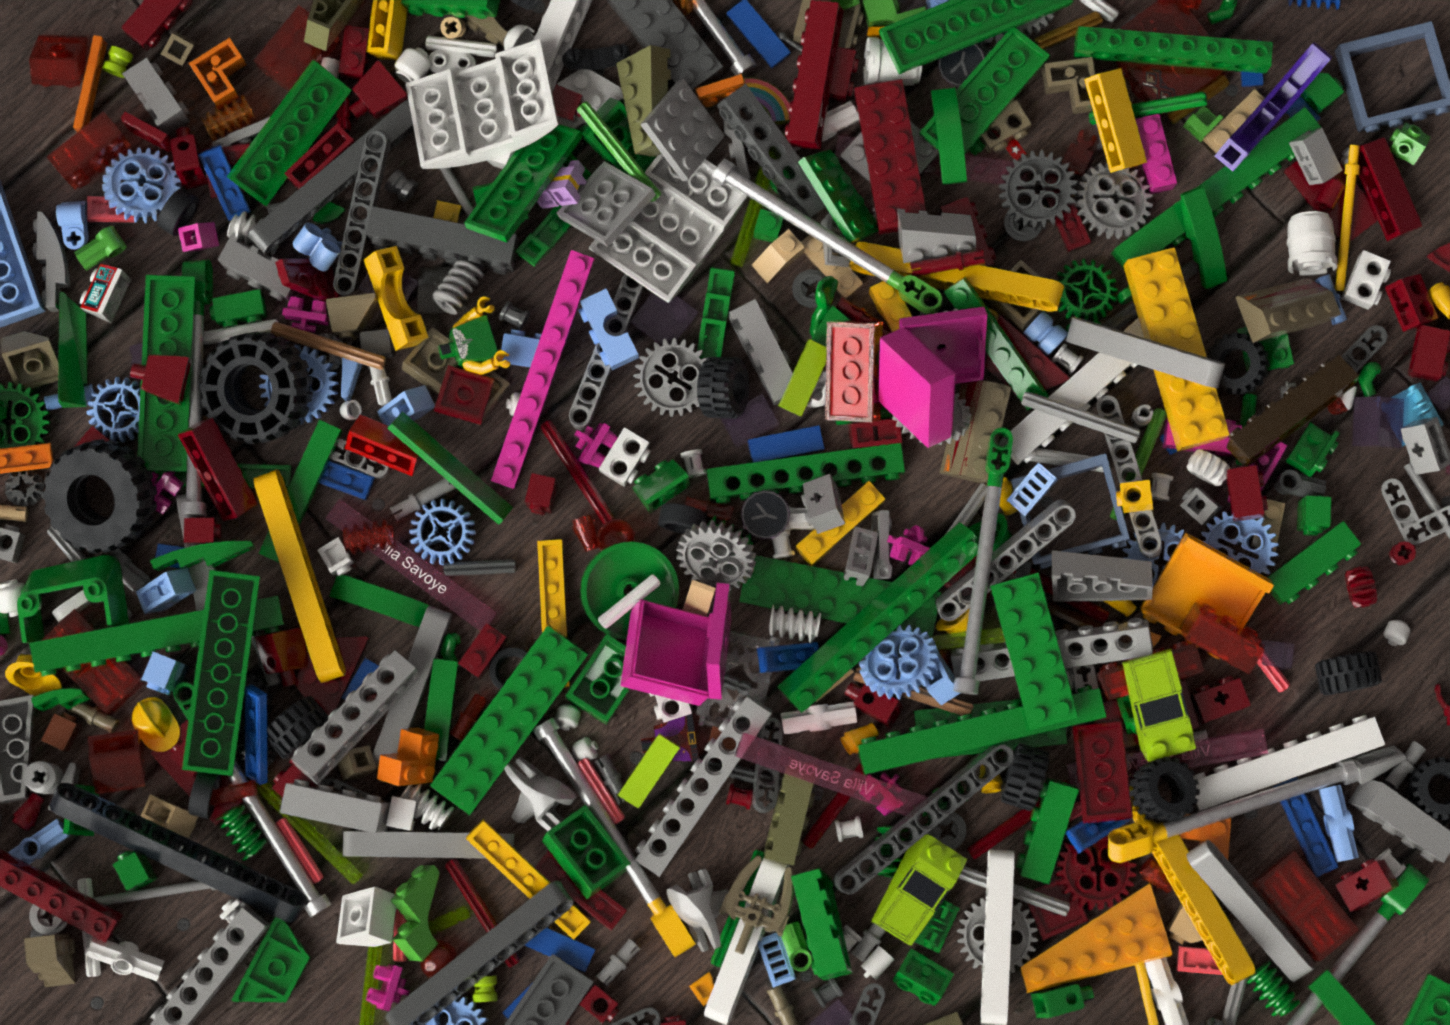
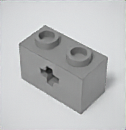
M1438 417L1413 421L1400 429L1410 457V463L1416 475L1440 471L1450 464V453Z
M828 474L803 483L804 494L801 497L807 509V512L804 514L808 525H813L818 534L844 525L845 519L840 493L832 476Z

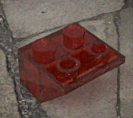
M138 729L88 737L89 759L96 794L146 787L143 743Z

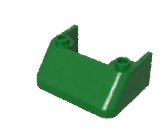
M102 555L36 569L31 572L17 601L22 643L45 640L41 616L42 594L83 586L84 595L90 602H104L107 625L121 626L129 624L119 560L114 556Z

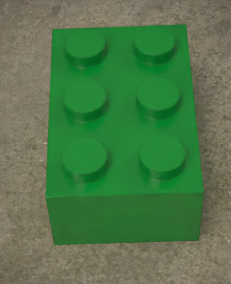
M586 805L546 832L542 840L586 899H589L625 873L631 864Z

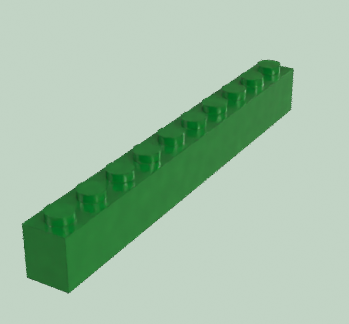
M1306 107L1265 136L1233 172L1225 166L1199 185L1205 189L1214 218L1225 210L1223 206L1228 202L1234 204L1244 196L1242 192L1248 187L1253 190L1263 182L1261 178L1267 173L1272 176L1282 168L1280 164L1288 159L1291 162L1296 158L1289 144L1290 141L1307 131L1312 132L1322 128ZM1181 199L1113 249L1111 255L1123 270V265L1128 259L1165 250L1172 244L1176 247L1186 239Z
M959 522L778 685V689L789 702L803 713L968 564L978 552L979 539L973 531Z
M278 596L258 599L256 601L252 636H255L254 631L264 630L265 634L280 631L279 627L284 626ZM204 610L29 643L35 673L41 672V676L44 677L57 674L56 669L66 668V671L70 672L82 669L81 665L91 663L92 667L106 665V660L116 658V662L132 660L131 655L141 653V658L151 656L153 652L160 649H166V653L181 650V645L190 644L191 648L199 647Z
M1092 685L1077 688L1078 693L1073 694L1079 718L1034 730H1029L1024 708L1018 702L1005 705L1006 710L997 712L996 708L981 711L982 716L973 718L972 714L957 717L958 722L950 724L948 719L933 722L934 727L924 729V725L909 728L910 733L900 735V731L885 734L886 739L876 741L875 736L861 739L862 744L856 747L863 775L1106 718L1100 689L1093 690Z

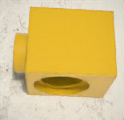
M1150 480L1120 483L1121 491L1116 492L1117 506H1122L1124 513L1153 510ZM1132 492H1137L1141 495V498L1136 502H1131L1127 499L1128 495Z

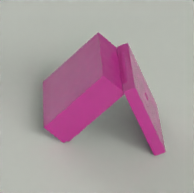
M984 307L900 318L899 330L880 338L879 402L927 448L950 438L951 433H953L955 384L984 380L987 313ZM940 344H944V345H945L944 348H942V349H937V346H938V345H940Z
M717 583L713 613L709 614V617L640 599L631 609L620 686L700 706L708 698L722 700L731 628L729 584Z

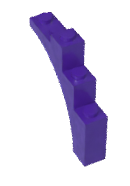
M1313 42L1214 156L1233 172L1291 108L1333 57Z

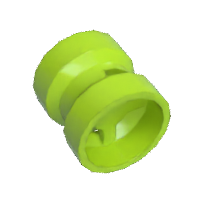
M111 46L109 50L110 60L104 62L102 69L114 76L125 78L122 73L127 71L125 66L131 63L134 56L122 48Z
M485 976L474 985L473 1002L498 1001L497 992H495L494 988L497 984V976Z

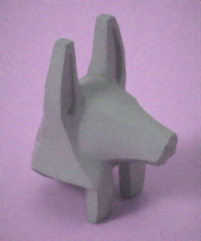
M519 757L515 762L527 776L523 775L511 764L504 768L512 782L521 791L517 806L511 817L514 821L524 824L531 817L535 816L537 822L549 831L555 827L554 823L558 825L565 820L555 808L559 803L571 805L576 799V795L567 785L553 777L545 776L534 765Z
M701 869L698 871L699 877L696 872L688 874L693 890L685 892L678 885H674L667 889V896L675 912L687 923L700 950L705 952L709 948L704 931L714 949L721 947L715 918L720 914L719 909L729 890L713 891V883L707 870Z

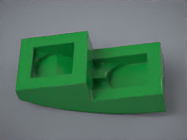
M81 689L53 690L31 698L34 707L41 712L58 704L69 710L90 699L89 694Z

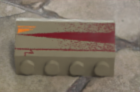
M1310 278L1235 297L1253 343L1321 325L1341 315L1333 292Z
M979 380L961 383L959 400L965 399V406L970 407V424L965 435L960 436L958 441L952 439L951 444L946 443L939 474L987 485L988 474L985 470L988 441L994 430L1002 428L1011 391L1010 386ZM1000 435L994 437L995 443L997 445Z

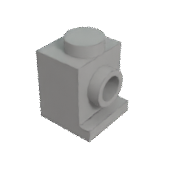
M1200 487L1190 488L1182 497L1184 502L1180 505L1201 525L1209 523L1222 508L1219 503ZM1199 500H1203L1205 503L1203 509L1197 507Z

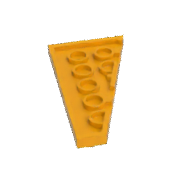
M1149 883L1021 966L1020 971L1027 993L1172 956V950L1151 884Z

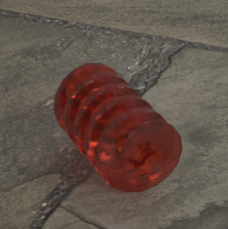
M383 519L382 526H379L377 521L373 520L372 528H369L366 521L363 522L362 529H359L357 523H354L351 531L347 524H344L343 539L346 554L348 553V548L353 555L356 554L358 547L362 553H366L368 545L373 552L376 551L378 544L381 550H386L387 543H389L392 549L396 548L393 523L389 525L386 519Z

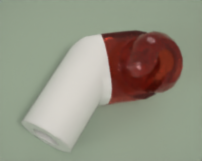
M1354 386L1342 397L1327 407L1329 412L1339 415L1350 410L1353 406L1357 387Z

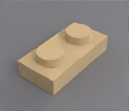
M1267 499L1268 510L1264 511L1263 517L1265 521L1263 526L1272 525L1268 533L1277 534L1275 538L1271 539L1272 542L1277 543L1285 503ZM1257 535L1252 536L1250 547L1259 548L1261 539Z

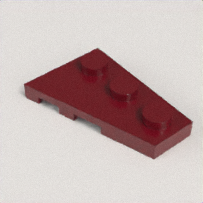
M280 259L275 262L278 276L283 286L326 302V299L341 297L333 287L335 276L332 266L327 271H321L315 268L309 259Z

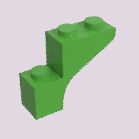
M897 0L862 1V9L868 28L887 26L926 10L924 6L897 14L900 12Z
M421 865L414 869L411 873L412 877L396 889V894L391 899V902L408 921L398 928V933L392 940L409 961H423L438 944L432 936L428 925V914L439 877V871L435 865Z

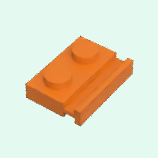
M742 74L696 88L697 98L705 107L716 105L718 100L728 97L745 84Z

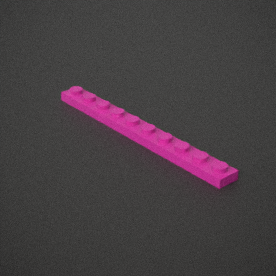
M574 250L570 251L491 479L495 483L512 489L516 487L595 260L593 257Z

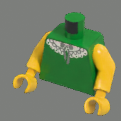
M481 297L477 302V306L469 310L453 325L449 335L450 343L438 346L441 359L455 357L458 368L479 375L496 370L499 365L503 368L510 366L509 361L503 360L509 354L503 350L497 351L487 315L483 316V312L491 313L494 311L493 305L485 308V303L490 298Z

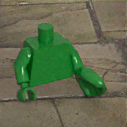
M827 276L818 283L816 288L815 301L817 307L811 317L809 332L812 336L811 340L831 349L828 358L832 360L833 326L848 327L856 325L833 305L831 306L838 286V280L833 276ZM881 337L876 341L872 338V346L880 343Z

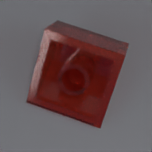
M39 35L29 57L32 84H40L41 86H80L85 74L87 37Z

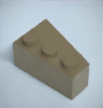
M70 934L24 939L26 963L34 974L40 973L38 974V979L44 980L45 987L75 984L72 954L76 952L75 940L74 938L71 939Z

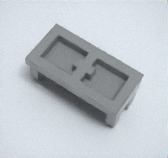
M1322 128L1312 132L1307 131L1289 142L1309 185L1325 183L1342 171Z
M857 526L854 527L844 580L847 581L849 577L857 578L856 585L863 587L870 577L878 538L877 532Z

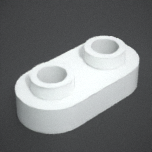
M436 50L428 57L431 64L430 71L433 74L447 69H451L455 73L476 66L475 59L469 53ZM438 58L444 60L441 65L435 63ZM461 61L468 62L466 67H460L459 63Z

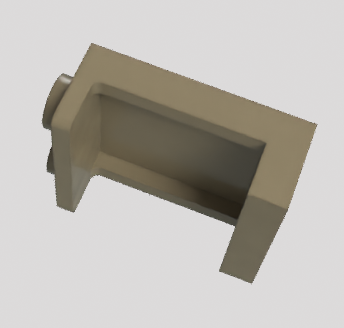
M802 0L793 35V41L801 44L802 32L806 31L805 12L807 8H810L811 0ZM814 0V1H826V2H831L830 0ZM861 4L844 10L838 47L855 49L858 35L854 34L856 26L861 27L864 12H860Z

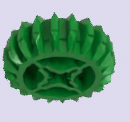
M1083 258L1080 266L1076 260H1073L1071 263L1072 268L1066 264L1063 267L1065 273L1060 271L1057 273L1056 276L1060 280L1055 281L1064 285L1060 300L1062 306H1060L1058 312L1061 313L1066 309L1068 311L1065 316L1066 319L1074 315L1076 318L1083 317V319L1088 321L1089 317H1091L1092 321L1095 322L1098 321V315L1105 318L1107 315L1105 310L1111 311L1113 309L1110 303H1115L1117 298L1111 294L1117 293L1118 288L1110 287L1115 284L1116 279L1107 278L1112 273L1111 270H1107L1105 273L1102 272L1104 264L1101 263L1096 268L1094 267L1095 260H1091L1090 265H1087L1086 259ZM1086 274L1082 282H1073L1072 284L1067 282L1074 275ZM1093 276L1101 283L1104 293L1093 285ZM1088 282V284H1087V292H1088V294H1087V296L1084 297V299H1083V301H1082V297H1083V295H1082V288H1083V287L1085 286V284ZM1065 290H1068L1070 294L1076 297V306L1069 301ZM1089 300H1103L1095 308L1084 309L1086 302Z

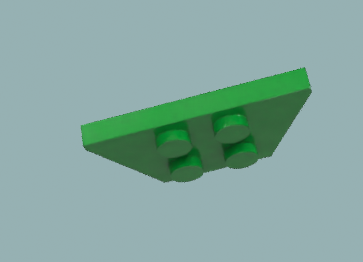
M277 917L274 918L231 999L232 1001L288 1002L311 957L286 921Z

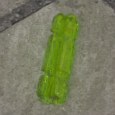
M466 906L457 908L455 912L451 911L434 919V922L429 921L428 925L431 934L434 935L438 930L443 931L458 924L460 920L464 921L470 918V913Z

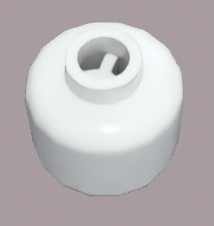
M418 47L416 49H405L395 63L396 75L405 83L423 78L431 67L428 54Z
M17 579L0 583V612L9 613L10 617L18 616L17 601L24 588V584L17 582Z

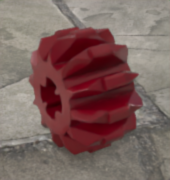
M1359 566L1346 571V588L1352 605L1355 608H1364L1377 602V592L1370 569L1367 566Z

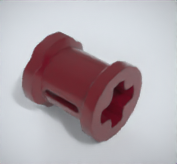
M1407 541L1394 545L1389 552L1391 562L1398 566L1411 562L1416 555L1414 545ZM1400 550L1406 551L1407 555L1404 557L1399 556L1398 552Z
M731 783L726 805L731 803L745 806L747 810H750L753 788L747 790L735 787Z

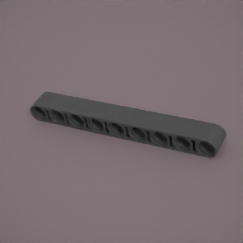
M409 100L396 107L251 229L248 237L264 254L277 247L356 180L364 141L369 132L374 130L387 132L391 139L390 152L414 131ZM376 134L372 139L373 145L376 148H380L383 145V138ZM371 158L368 160V169L377 162L375 159Z
M994 744L987 748L840 869L833 879L835 888L846 894H853L1007 768L1014 758L1012 749L1000 744ZM999 749H1002L1004 759L998 763L995 759V754ZM983 765L985 767V775L979 778L976 775V769L978 766ZM964 780L966 790L960 794L957 790V785L960 781ZM942 796H945L948 802L944 809H940L938 806V800ZM926 812L929 818L928 822L921 825L919 815ZM903 828H908L909 837L907 840L902 841L899 835L900 831ZM888 843L890 853L883 857L880 849L882 845ZM869 859L871 868L869 871L863 872L861 864L864 860ZM846 875H850L852 884L848 888H843L842 879Z
M554 881L548 884L392 1008L385 1017L389 1025H425L572 907L574 901L562 883Z

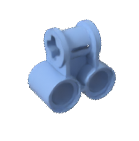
M87 201L58 204L56 206L58 225L62 228L64 244L70 249L83 247L89 240ZM75 233L81 237V240L77 241V243L76 240L71 239V235Z
M305 223L292 244L297 251L310 256L309 261L315 268L327 271L339 256L342 241L339 242L331 234L329 228L321 230L312 223Z

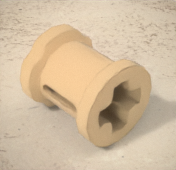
M458 17L445 18L441 23L442 34L447 38L462 37L466 32L465 21ZM450 23H457L455 25L456 29H458L457 32H451Z

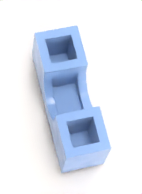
M607 289L580 301L582 308L578 309L583 322L589 321L592 330L589 331V334L594 344H600L603 351L599 355L605 366L610 365L611 369L615 370L639 358L628 332L620 336H611L604 330L605 323L610 318L618 315Z
M153 652L141 680L148 682L146 687L170 695L171 691L173 692L175 687L183 682L189 666Z

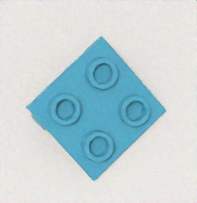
M1420 382L1378 404L1400 447L1405 446L1400 429L1411 422L1438 417L1440 426L1444 425Z

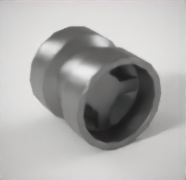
M397 169L389 177L384 188L390 193L397 194L398 199L405 203L416 191L418 183L413 179H407L405 173Z

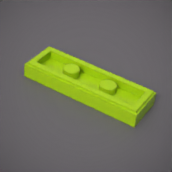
M808 339L780 400L779 407L802 416L831 353V349Z
M659 733L619 791L618 796L639 809L680 746Z

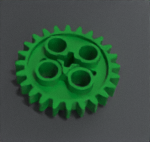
M12 382L8 383L7 389L0 383V400L4 407V415L2 420H0V428L4 433L2 439H0V449L36 445L37 442L45 443L46 441L41 436L42 434L50 433L44 429V425L51 424V421L44 420V417L49 415L50 412L42 411L45 402H37L41 395L35 394L31 396L32 388L30 387L23 392V384L20 383L16 389H14ZM10 400L13 401L11 419L16 420V423L11 425V444L8 443L10 426L5 424V420L10 419L8 405ZM22 403L27 404L29 409L24 417L19 416L17 412L18 406ZM22 427L28 431V437L24 441H20L17 438V431Z

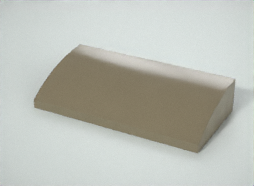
M432 327L427 333L429 338L418 344L403 361L402 370L425 385L436 395H439L447 366L457 367L455 357L441 359L438 346L450 343V341ZM494 371L484 374V376L494 378L495 380L482 422L510 386L508 381Z

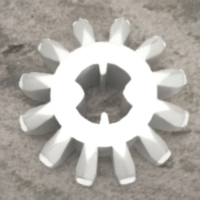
M1202 449L1196 450L1191 455L1187 465V469L1191 474L1214 486H1220L1226 480V471L1230 469L1225 461Z

